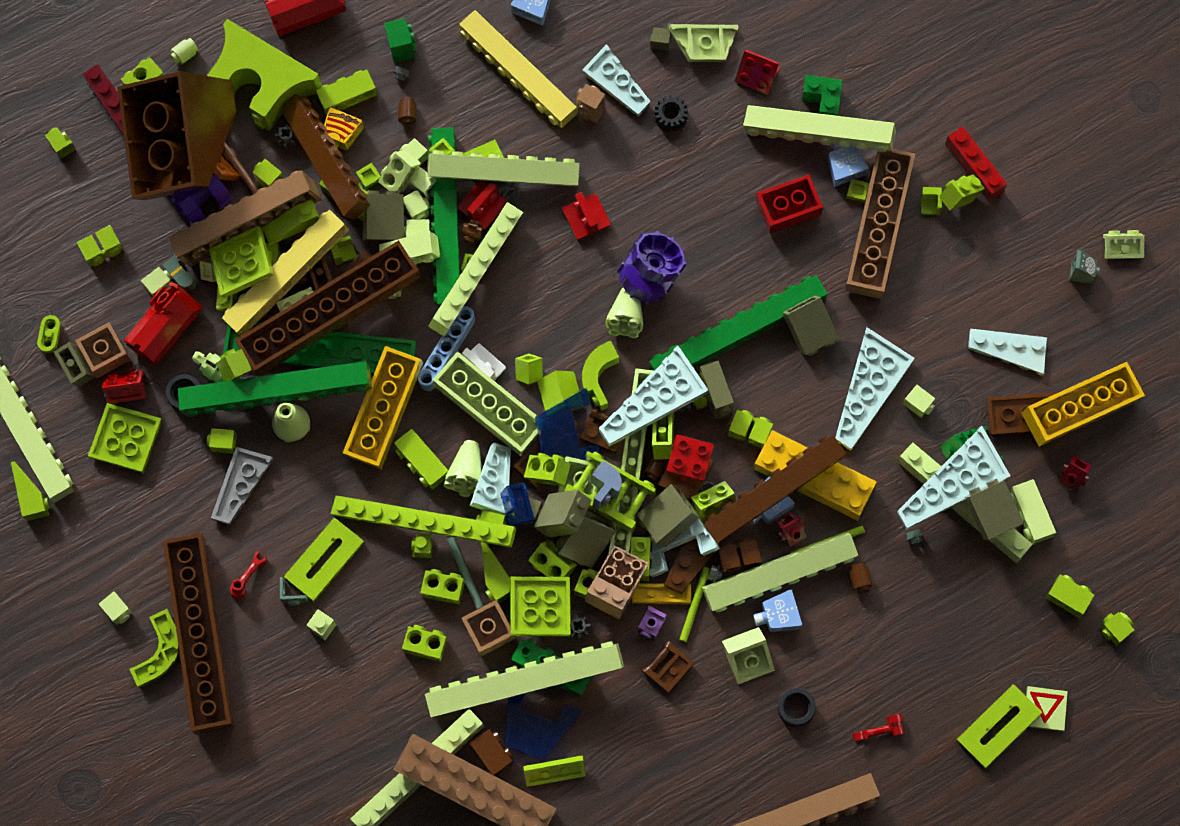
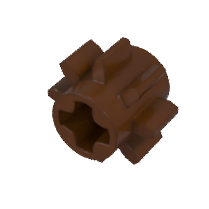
M471 219L470 223H464L461 235L465 237L466 242L474 244L475 240H481L484 228L480 226L479 221Z

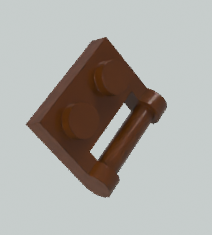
M593 407L580 440L616 454L621 441L608 446L599 432L601 426L594 423L595 419L605 422L610 416L599 412V409Z
M667 641L660 653L648 666L642 669V672L669 694L694 665V662ZM670 652L674 654L673 658L658 675L655 674L654 670Z

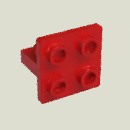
M745 50L735 82L768 95L773 81L779 73V63Z
M479 181L457 208L468 218L479 221L480 226L486 230L499 216L508 201L497 193V186L492 182L486 185L484 182Z
M580 192L575 195V202L562 208L577 240L611 226L596 193L584 198L583 193Z
M130 369L125 373L111 372L106 375L102 391L106 393L107 402L113 404L146 399L143 370Z
M676 435L667 465V472L681 475V481L689 482V478L704 481L714 445L682 435Z

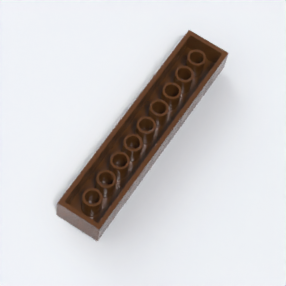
M398 240L235 339V342L239 349L243 350L256 376L259 377L420 279L419 270Z
M202 533L163 540L191 731L198 735L234 728L205 538Z

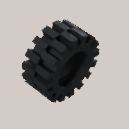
M669 95V98L664 96L663 100L660 99L655 106V121H657V125H661L663 130L667 128L669 132L670 129L677 131V128L681 129L682 125L685 126L688 119V108L682 98L678 100V96L672 98V95ZM668 108H675L679 114L674 119H668L665 117L664 112Z

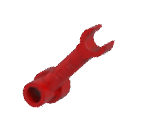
M260 551L255 553L252 564L241 578L232 582L230 594L234 599H242L245 596L247 581L261 565L267 562V556L263 560L257 559Z
M902 713L886 717L888 725L853 733L854 741L891 732L893 736L904 734Z

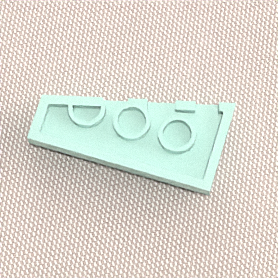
M970 329L969 350L1001 359V361L1008 364H1015L1020 366L1019 368L1037 372L1036 374L1041 376L1044 374L1046 337Z

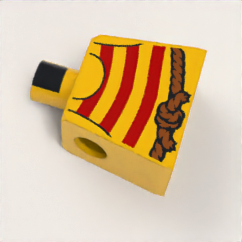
M329 108L324 124L327 128L326 132L335 141L334 145L336 148L348 150L363 130V122L356 117L334 108Z

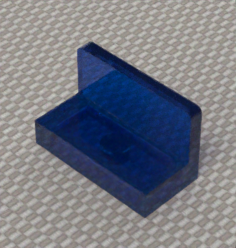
M525 483L506 486L500 493L508 525L516 527L518 524L533 522L535 518Z

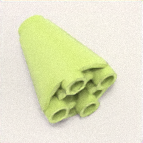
M624 288L621 289L606 318L605 324L609 329V334L637 338L643 329L641 300L634 297L630 298V294Z
M283 403L278 406L272 418V427L274 433L280 439L288 443L300 440L309 432L310 418L302 407L291 403Z
M471 440L464 442L445 477L444 487L459 492V495L462 497H469L470 494H474L482 472L481 455L477 442Z

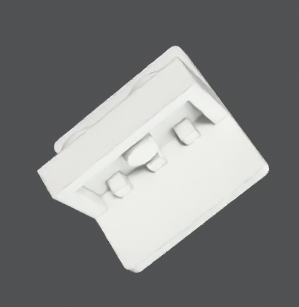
M479 343L471 351L466 348L462 352L466 359L494 381L506 369L505 365Z

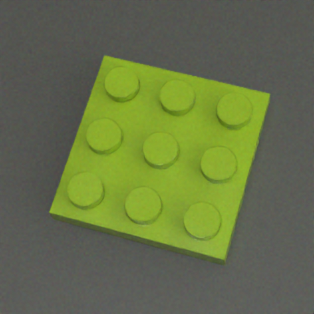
M259 226L209 249L220 296L223 298L274 276L263 231Z
M107 403L88 457L144 474L162 419Z
M511 577L510 636H570V577Z

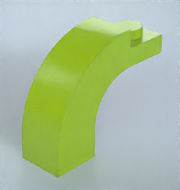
M611 341L600 345L588 356L582 371L584 394L586 398L592 396L591 399L595 407L599 406L601 411L608 408V402L599 386V377L605 369L619 363V356Z

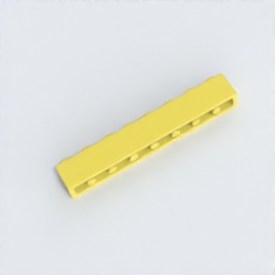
M476 10L459 24V33L463 39L469 40L477 52H482L485 55L488 63L494 64L498 72L504 77L507 76L510 79V83L516 89L519 88L528 101L532 100L541 113L544 112L549 116L548 119L553 125H558L562 128L577 115V107Z
M330 210L321 214L318 221L313 226H310L305 231V234L300 239H297L292 244V247L286 253H283L272 266L274 276L252 285L247 293L242 294L238 298V302L233 307H229L225 311V315L222 318L240 336L247 333L349 231L348 227Z

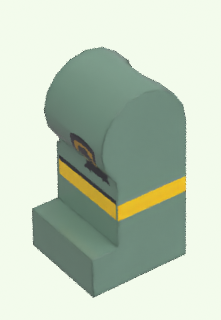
M174 255L163 264V267L184 291H192L196 286V281L190 272L182 268L185 265L184 262Z

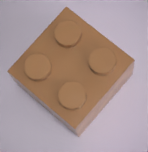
M109 322L75 340L96 378L130 361L127 352Z
M497 600L461 618L480 656L516 639L515 636H510V625Z

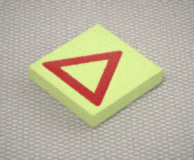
M1028 686L1026 697L1042 711V714L1029 727L1063 732L1065 728L1067 691Z

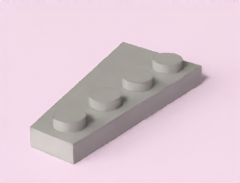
M239 447L235 448L211 516L212 520L231 525L273 461V457Z

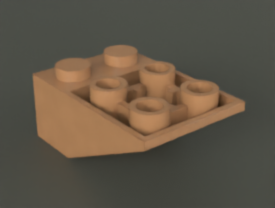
M614 545L589 587L585 602L620 620L649 563Z

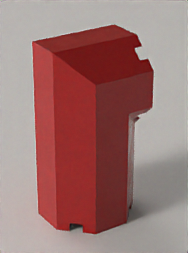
M264 0L278 37L347 11L343 0Z
M173 282L168 284L170 287L167 289L162 287L156 292L149 303L152 307L148 308L146 314L124 339L126 345L140 357L147 358L146 361L154 366L158 365L203 309L186 291Z

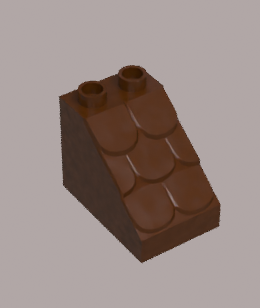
M178 71L118 86L132 199L151 200L209 187L216 163L220 162L226 138L232 130L236 116L232 80Z

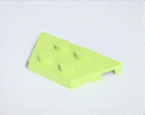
M671 24L669 30L688 62H724L733 43L735 33L738 30V25Z

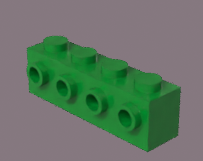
M521 639L511 658V662L521 668H525V663L536 661V664L544 663V658L555 656V659H559L560 657L556 656L555 652L547 647L544 649L538 647V643L531 639ZM593 676L558 684L557 686L582 698Z

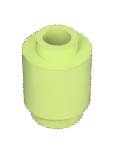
M184 39L171 49L172 54L170 56L176 64L180 63L182 65L196 55L198 47L192 39Z

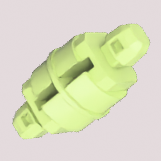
M195 352L192 360L198 365L201 364L199 370L203 372L202 375L215 383L224 382L216 365V362L221 360L217 354L213 355L211 353L204 357V354Z

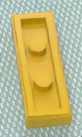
M638 584L632 596V604L691 605V584L682 594L666 588L664 584Z

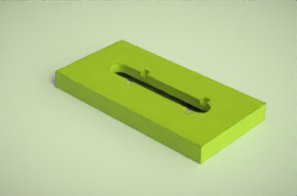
M333 518L285 574L284 578L315 602L361 548L364 541L336 518ZM337 539H341V546L337 548L314 577L308 579L307 573Z
M1013 684L957 741L986 769L1042 714V711ZM1013 707H1018L1020 712L986 745H982L980 743L981 738Z

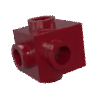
M1074 456L1070 464L1065 463L1060 473L1063 476L1060 482L1067 488L1077 491L1080 485L1085 486L1090 476L1087 473L1091 465Z
M791 511L775 520L779 530L777 532L779 539L782 542L785 541L789 546L797 544L807 537L804 531L806 529L804 522Z

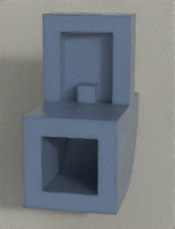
M602 461L592 474L590 482L600 489L594 497L592 505L598 510L602 505L606 506L612 497L617 500L621 488L619 472L613 466Z

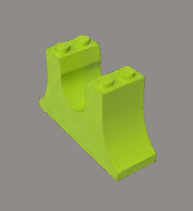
M227 19L224 22L225 43L223 51L207 76L232 80L234 95L238 88L245 84L253 83L261 86L259 92L253 97L249 108L254 124L262 130L265 128L270 131L283 114L281 108L294 94L302 97L317 95L316 90L322 86L319 75Z

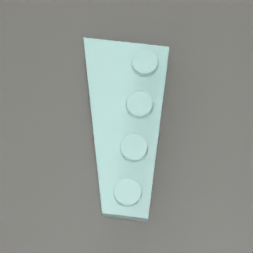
M607 44L582 70L584 75L637 117L650 105L648 97L638 84L633 81L631 75L623 68Z
M493 443L490 446L470 506L505 516L508 514L511 448L497 443Z

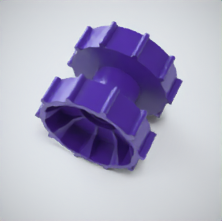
M215 173L210 180L209 187L167 196L190 225L206 219L199 207L209 199L220 209H223L232 202V197Z
M659 231L648 234L642 233L637 242L633 244L629 255L617 270L620 278L619 285L623 286L625 291L630 294V298L634 297L644 301L645 304L658 300L662 302L667 292L670 291L675 280L687 265L684 257L685 250L681 249L678 243L673 240L674 237L670 238L659 233Z

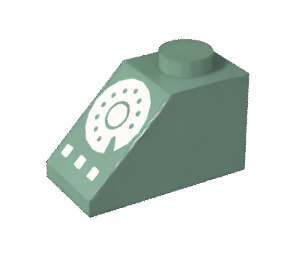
M1078 250L1071 263L1069 281L1092 284L1094 279L1099 276L1100 267H1097V260Z

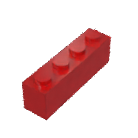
M963 126L947 136L945 145L969 176L974 174L985 188L982 193L989 202L1005 192L1006 181Z

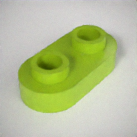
M46 316L41 322L37 344L44 353H52L58 346L61 322L56 316ZM55 324L53 329H49L50 325ZM51 342V345L46 347V343Z

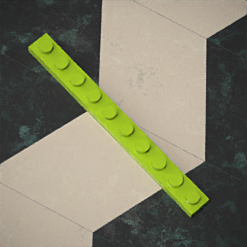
M342 496L335 497L331 514L337 517L511 548L516 533L514 526Z

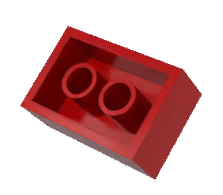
M809 174L756 194V203L769 234L822 215L823 205Z

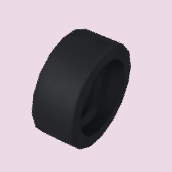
M178 375L167 384L166 398L172 408L178 412H181L179 410V403L174 399L173 395L176 387L184 383H189L193 386L200 385L198 380L191 375Z
M792 688L784 692L780 697L777 709L779 717L788 726L802 727L813 718L816 705L811 693L805 689ZM793 696L802 697L808 703V712L801 719H793L785 711V703Z

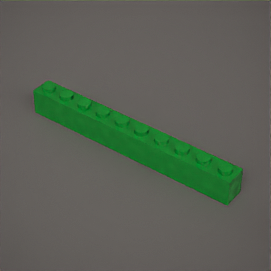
M454 127L431 128V135H428L429 146H434L444 138L455 150ZM435 178L436 182L430 188V198H434V205H431V216H434L435 221L431 222V231L438 236L440 258L432 261L433 269H436V275H433V286H437V293H434V304L438 305V309L460 277L457 179Z
M817 275L813 277L808 276L796 286L790 285L784 292L771 295L767 301L763 303L757 302L751 306V309L736 313L734 318L730 320L724 319L718 323V326L703 330L701 335L689 337L684 341L685 343L678 347L692 367L696 368L785 322L786 320L782 312L815 295L821 297L824 302L828 294ZM677 345L670 347L668 352L662 355L661 353L654 355L649 361L650 369L655 371Z
M364 361L178 388L179 410L187 417H194L198 413L214 414L219 410L229 412L240 407L250 409L254 405L270 406L275 402L290 403L291 400L296 399L307 401L310 397L327 398L331 394L346 395L352 391L363 393L367 389H372L371 369L369 364Z

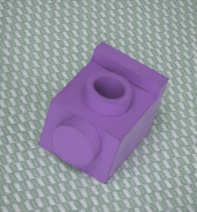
M649 606L638 626V630L641 631L640 634L647 639L651 637L656 639L666 621L667 615ZM648 621H655V625L649 626Z

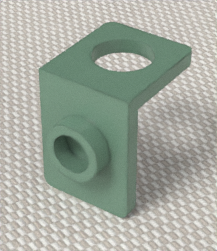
M280 577V600L282 603L297 606L300 603L308 602L306 595L285 596V580L283 577Z

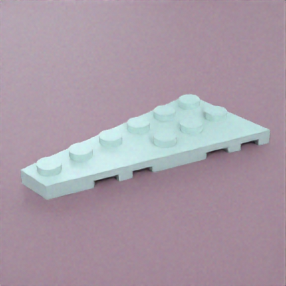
M866 328L835 437L839 444L850 451L915 359L869 328Z
M678 345L662 361V364L641 383L631 397L627 398L623 405L599 428V432L608 446L621 441L708 394L707 387Z
M982 426L897 511L906 530L965 501V496L969 495L968 491L976 487H980V489L987 487L986 483L996 478L998 481L1010 478L1009 472Z

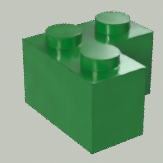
M406 18L384 23L393 62L397 63L414 59V51H417L411 24H407Z
M806 75L802 101L820 103L819 114L838 116L843 80Z

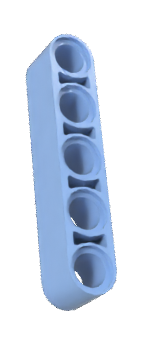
M463 306L446 335L441 337L421 369L418 381L421 389L424 391H431L435 388L433 386V379L456 354L473 327L475 316L470 307ZM465 314L471 316L468 320L461 319ZM455 330L461 331V334L458 336H453L452 332ZM444 346L452 347L448 352L442 351ZM437 361L442 363L438 368L432 366ZM426 377H430L432 379V381L427 384L422 382L423 379Z

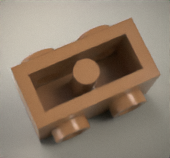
M585 84L583 89L580 88L575 96L577 114L582 119L590 120L597 124L606 109L605 94L596 86Z

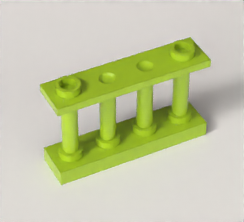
M588 451L586 459L590 463L577 484L573 486L568 484L564 492L579 490L592 500L588 509L633 533L636 528L634 516L647 494L655 496L656 489L654 485L646 480L643 482L603 460L604 457L599 453ZM605 461L619 472L621 479L624 481L621 484L617 500L613 498L610 504L602 505L598 510L592 505L594 497L600 489L596 488L595 492L589 496L583 492V488L596 466ZM633 485L640 489V492L628 512L623 515L617 511V506L629 486Z

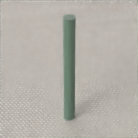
M450 537L447 539V542L474 605L478 610L483 607V603L455 538Z

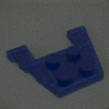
M587 388L581 389L574 395L535 416L542 454L549 456L559 455L564 458L567 456L588 461L586 459L588 451L600 454L599 445L580 448L572 412L573 408L590 405Z
M526 693L508 697L506 747L541 760L547 757L582 713V710L565 704L559 722L556 723L520 710Z

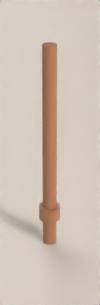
M225 142L223 155L227 161L232 163L252 194H256L259 189L237 159V154L233 148H230Z

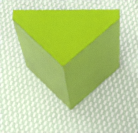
M554 371L537 381L547 417L562 414L564 410L570 412L584 408L574 371Z

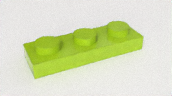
M583 756L523 766L527 787L586 776Z

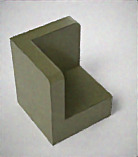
M668 23L667 29L653 28L650 49L669 50L671 38L669 26L671 24Z

